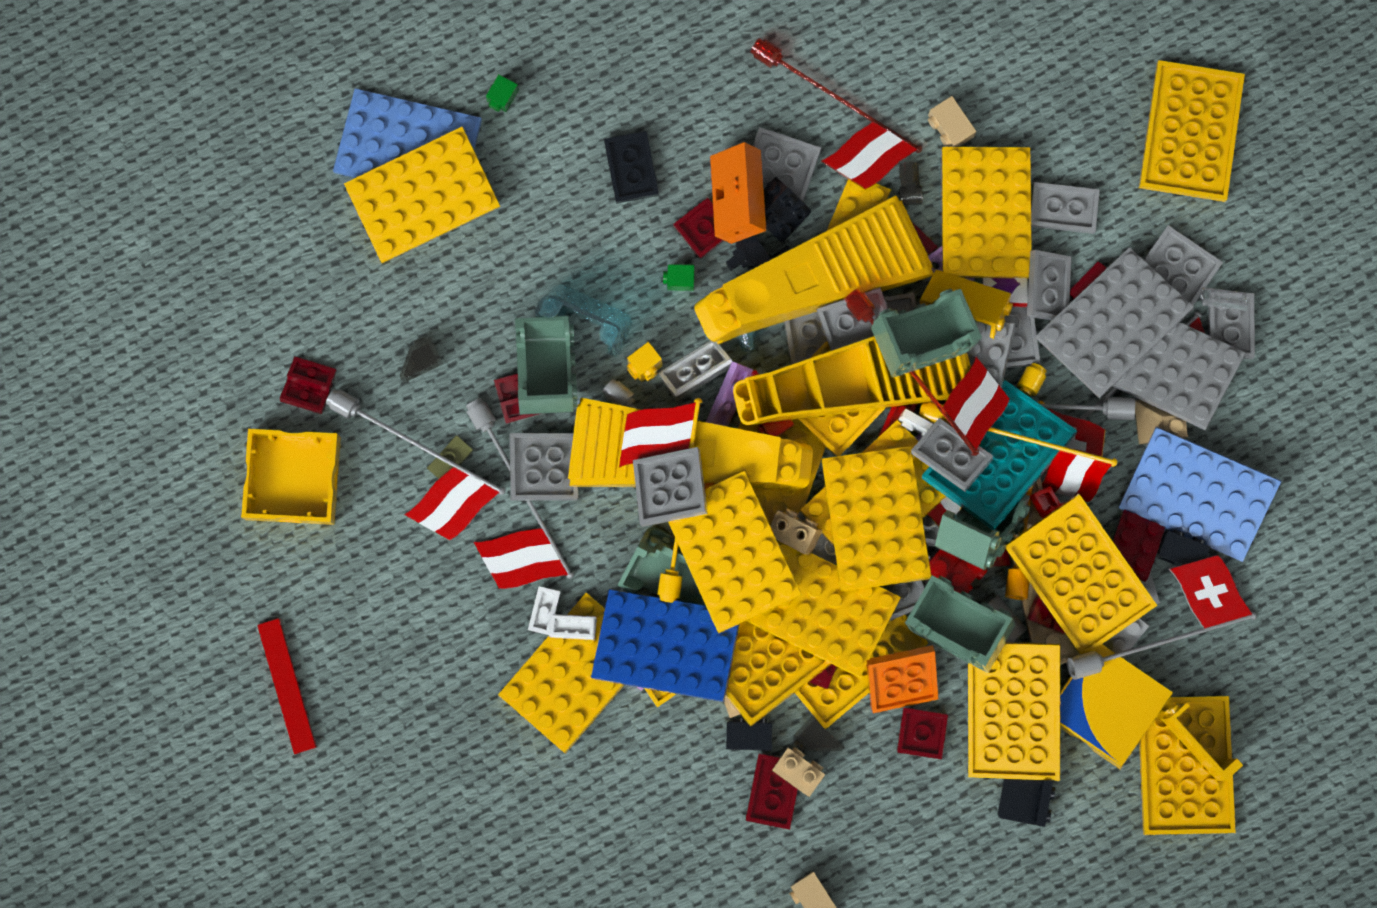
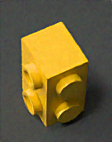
M649 342L627 357V371L634 380L638 378L643 382L646 379L648 382L658 375L657 370L662 367L661 357Z

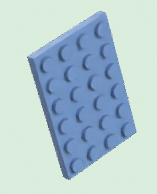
M354 89L333 172L356 178L460 127L464 128L473 149H475L482 118Z
M1156 426L1118 507L1156 522L1170 531L1172 529L1181 531L1186 538L1192 539L1196 537L1205 541V545L1210 546V548L1243 562L1281 480Z

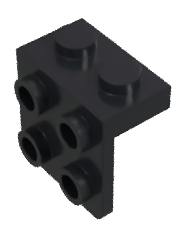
M777 177L764 188L766 228L779 241L783 242L810 215L811 210Z
M1003 779L997 813L998 817L1045 827V824L1049 823L1051 818V810L1048 809L1050 800L1053 801L1055 796V787H1052L1053 782L1047 780Z

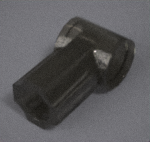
M906 161L900 163L899 201H902L904 206L922 205L923 193L919 182L918 162Z

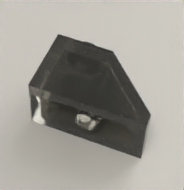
M426 337L414 341V345L409 348L400 373L403 383L443 365L430 337L427 339Z
M812 716L792 736L795 739L793 744L802 752L805 749L808 752L842 751L845 748Z

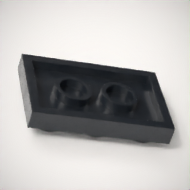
M647 131L604 139L616 204L659 196Z

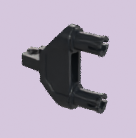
M754 235L736 242V249L732 252L734 256L726 261V265L730 271L740 265L743 269L745 267L754 269L789 251L790 247L786 245L771 256L770 254L768 255Z

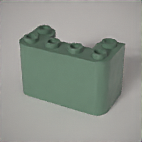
M952 289L945 290L939 294L940 297L933 304L926 306V303L914 307L909 312H906V310L893 311L892 308H889L879 313V317L873 321L871 330L891 377H897L963 355L980 341L982 336L961 289L955 291Z
M569 316L515 318L520 415L573 412V408L578 407L576 374H571V367H576L575 353L570 354V347L575 346L574 324H569Z
M1025 494L995 530L990 529L963 508L957 514L947 510L942 515L935 547L983 570L988 567L991 568L996 558L1003 555L1006 544L1010 543L1016 535H1020L1025 528L1023 520L1030 510L1028 505L1030 496Z
M932 575L905 624L916 635L978 669L989 673L1015 627L1014 619L1011 617L1012 614L1003 608L995 610L985 602L978 604L973 601L974 597L964 591L961 594L954 591V586L951 585L952 582L943 576L936 578Z

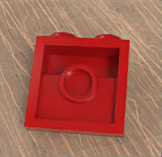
M941 549L929 561L931 576L933 575L936 578L943 576L952 582L951 585L954 586V591L960 594L962 591L969 593L973 588L970 585L975 578L980 580L988 571Z

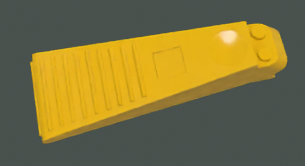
M894 196L723 284L721 288L714 290L698 301L694 309L706 336L711 341L721 344L737 336L817 312V309L877 288H881L883 292L934 275L932 271L933 266L903 202L899 201L897 196Z
M873 336L769 373L747 377L734 385L733 395L739 418L745 425L795 420L947 400L954 387L969 372L971 365L968 354L965 353L897 377H891L877 341Z
M580 398V403L576 409L568 479H570L569 486L636 487L633 464L619 468L627 414L641 409ZM697 421L693 448L698 447L700 449L705 488H709L743 471L746 472L753 488L799 490L809 484L813 459V449L810 445L781 439V437Z

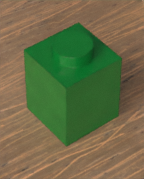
M498 74L486 95V100L489 103L488 106L497 112H500V110L507 112L519 91L518 84Z
M668 264V271H663V284H667V290L694 291V265Z

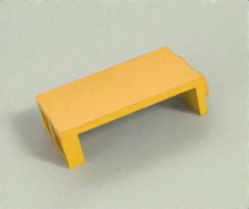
M935 270L920 299V304L926 303V306L933 304L940 297L939 294L945 290L952 289L955 291L961 289L974 320L991 325L990 338L994 339L997 332L1002 331L1004 327L1005 316H1009L1013 307V303H1010L1011 293Z
M1177 703L1169 706L1164 711L1163 722L1216 781H1227L1243 766L1237 758L1227 759L1219 766L1177 719L1190 707L1189 704Z

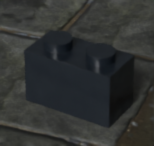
M1172 529L1164 533L1155 558L1180 566L1207 558L1210 546L1205 545V541L1196 537L1189 539L1184 537L1183 532Z
M731 718V722H727L726 750L772 751V723H767V719L761 718L754 725L750 726L745 722L744 718Z

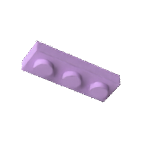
M732 361L708 415L707 423L728 427L736 410L733 387L738 381L750 377L753 369Z

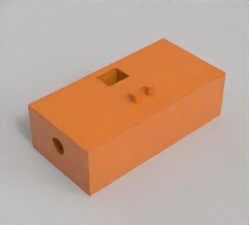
M743 142L711 155L715 237L733 244L766 231L761 150Z

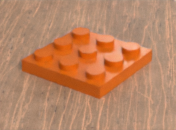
M933 645L866 660L872 713L938 700L936 658Z

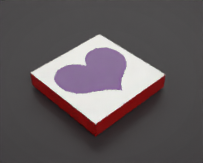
M982 278L983 285L1011 293L1010 303H1013V307H1027V278Z

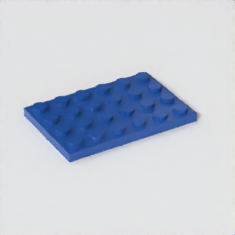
M609 590L591 678L725 702L739 625L718 633L708 609L704 605L680 601L670 603L660 601V598Z

